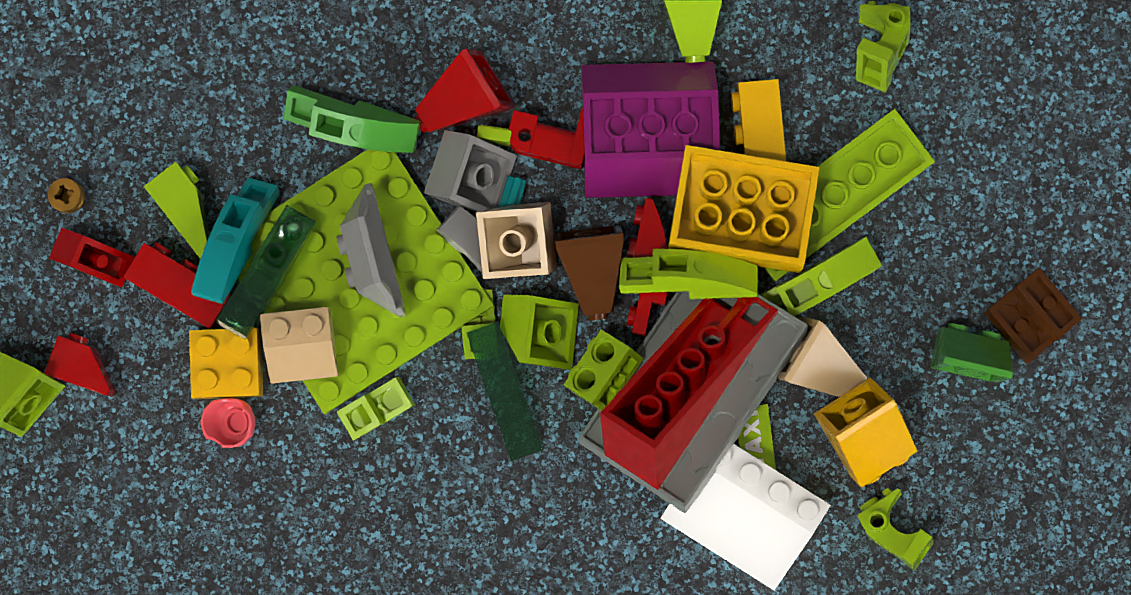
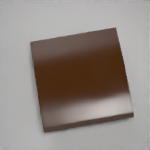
M1040 267L984 312L1025 364L1034 360L1053 342L1060 339L1082 320L1081 316Z

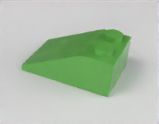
M948 323V328L942 327L938 329L930 368L994 383L1012 379L1013 367L1009 342L1000 340L1001 334L981 330L980 335L967 333V326L955 323Z

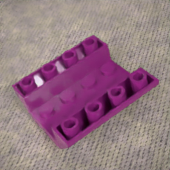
M714 62L581 65L585 198L677 196L685 145L720 151L718 86Z

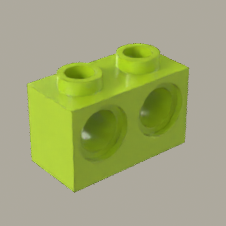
M601 329L597 336L589 342L587 350L578 364L569 372L564 386L602 411L630 380L644 358L632 348ZM614 352L611 359L607 360L609 355ZM595 380L593 386L589 388L591 382Z

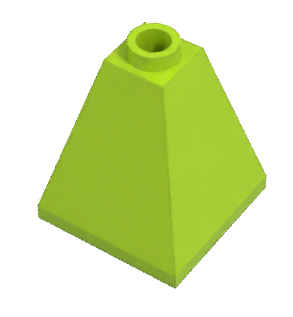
M662 0L681 56L685 57V62H705V55L710 54L722 0Z
M0 352V427L23 437L66 386L44 372Z

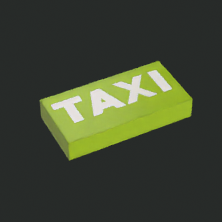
M762 404L756 408L742 428L741 434L738 437V445L744 451L776 470L768 404Z

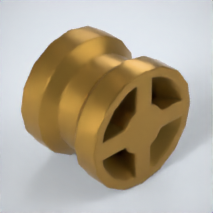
M68 178L54 181L47 193L51 206L66 214L79 211L86 199L82 186Z

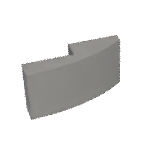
M457 206L436 230L459 253H464L482 272L477 219L461 206Z

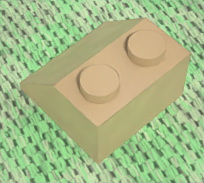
M550 202L516 204L476 212L483 279L547 275L557 268Z
M329 307L260 314L263 349L271 384L338 376L332 311Z

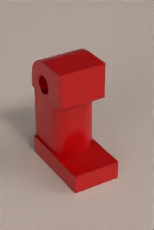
M581 108L576 132L538 123V116L513 111L509 131H511L510 147L515 153L581 170L585 155L583 108ZM522 133H528L531 138L529 141L524 142L519 139V136Z

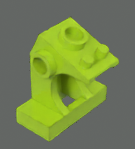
M869 1L868 4H861L859 7V23L876 30L882 37L877 42L862 38L857 48L856 81L886 93L892 81V74L909 44L910 7L901 6L896 3L876 5L875 1Z
M888 487L882 491L884 498L878 500L877 497H874L860 506L862 512L857 517L869 539L915 571L934 544L933 538L921 529L913 534H903L891 525L890 512L902 493L898 488L892 492ZM876 519L884 520L883 525L878 528L873 527V522Z

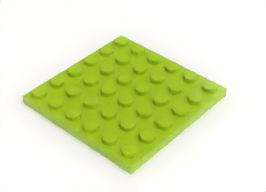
M367 149L270 211L250 244L253 253L238 277L240 284L260 314L329 307L331 309L338 376L302 380L324 415L494 306L462 255L436 230L441 225L440 221L395 152ZM371 183L374 187L407 315L402 318L360 295L356 290V286L350 288L347 281L345 268L350 267L347 254L341 255L336 236L342 234L340 225L365 184Z

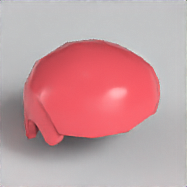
M226 397L211 401L203 409L200 423L206 439L215 441L223 448H233L246 444L253 436L256 418L252 408L245 401L235 397Z

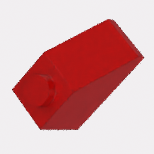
M61 227L49 259L116 286L123 287L125 282L123 276L134 260V256Z
M70 332L68 338L57 336L44 373L113 397L115 389L96 349L87 346L88 339Z

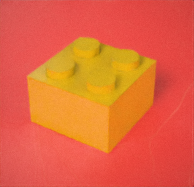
M260 329L189 330L191 398L263 397L262 338Z

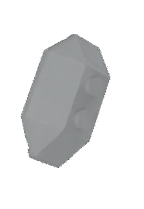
M371 183L365 184L340 225L342 234L336 236L341 255L347 254L350 267L345 268L347 281L350 288L356 286V290L360 295L402 318L407 315L374 187Z

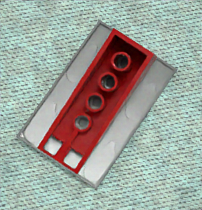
M689 291L676 292L636 351L644 358L626 385L602 411L597 409L579 436V444L594 452V454L686 514L716 472V467L741 434L744 425L776 382L779 373L801 344L804 335L808 331V325L759 294L758 297L690 299Z

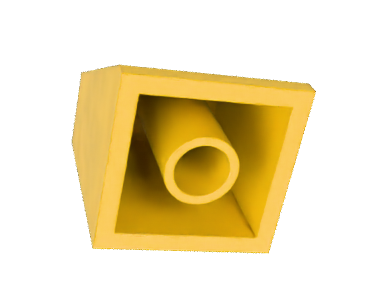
M871 377L814 413L850 477L861 488L866 484L876 482L882 474L894 466L904 464L911 455L918 452L895 401Z

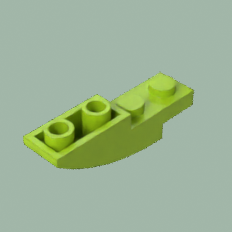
M867 236L759 295L795 317L882 267V264Z
M653 249V257L621 258L619 287L621 293L689 291L690 299L758 297V266L744 260L710 252L683 249Z

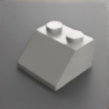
M444 130L424 194L474 212L498 208L507 176L511 175L517 155L472 135Z

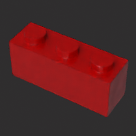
M157 242L154 243L153 247L143 243L123 278L207 328L215 329L234 296L229 293L223 304L193 296L191 290L198 267L186 259L181 264L172 260L170 256L173 252Z

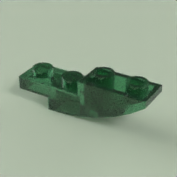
M286 205L253 257L248 271L216 319L217 324L239 337L247 339L259 320L260 314H265L309 238L316 221Z

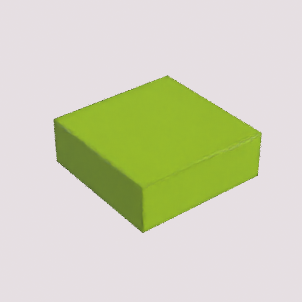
M486 125L478 126L477 138L490 144L510 147L511 131L509 129Z

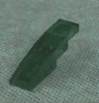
M499 322L467 332V337L511 461L542 451L543 449Z

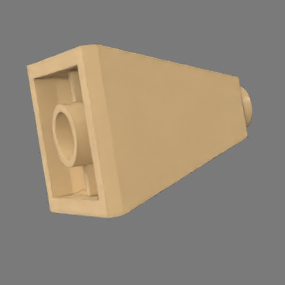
M797 316L799 320L808 325V331L804 335L799 347L777 376V379L837 397L842 396L867 380L865 374L825 324L818 320Z

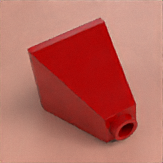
M465 48L456 56L415 108L417 115L414 116V119L421 121L420 130L423 133L427 131L435 133L510 111L515 108V105L483 53L478 50Z

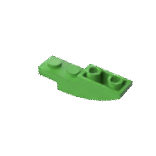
M295 85L288 89L283 118L308 127V135L363 149L413 153L416 150L421 123L419 120L360 100L355 105H351Z

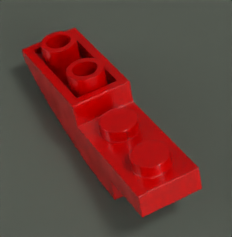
M645 198L644 206L637 205L633 225H638L639 231L637 239L630 238L627 252L628 258L653 257V249H667L665 233L659 213L653 200ZM667 292L638 293L637 307L630 306L626 324L633 327L631 334L645 336L651 304L664 307Z

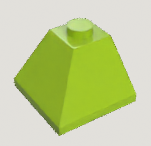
M503 295L500 329L519 363L571 370L579 304L532 295Z

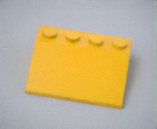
M685 145L668 249L710 252L744 260L760 267L801 273L805 264L820 167Z

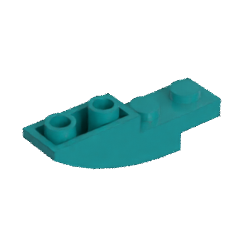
M248 177L237 196L230 194L214 224L203 251L191 290L193 296L220 304L224 303L253 253L250 245L280 194L277 185Z

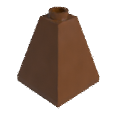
M620 224L555 232L554 240L557 252L584 315H588V320L591 321L607 319L608 313L612 312L624 241Z

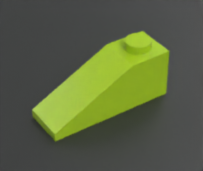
M174 162L147 183L144 188L201 259L209 238V231L201 191L195 185L200 180L188 165L182 168L177 162Z

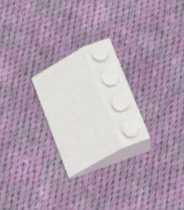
M733 444L686 514L675 508L672 504H669L660 519L772 590H775L817 529L831 505Z

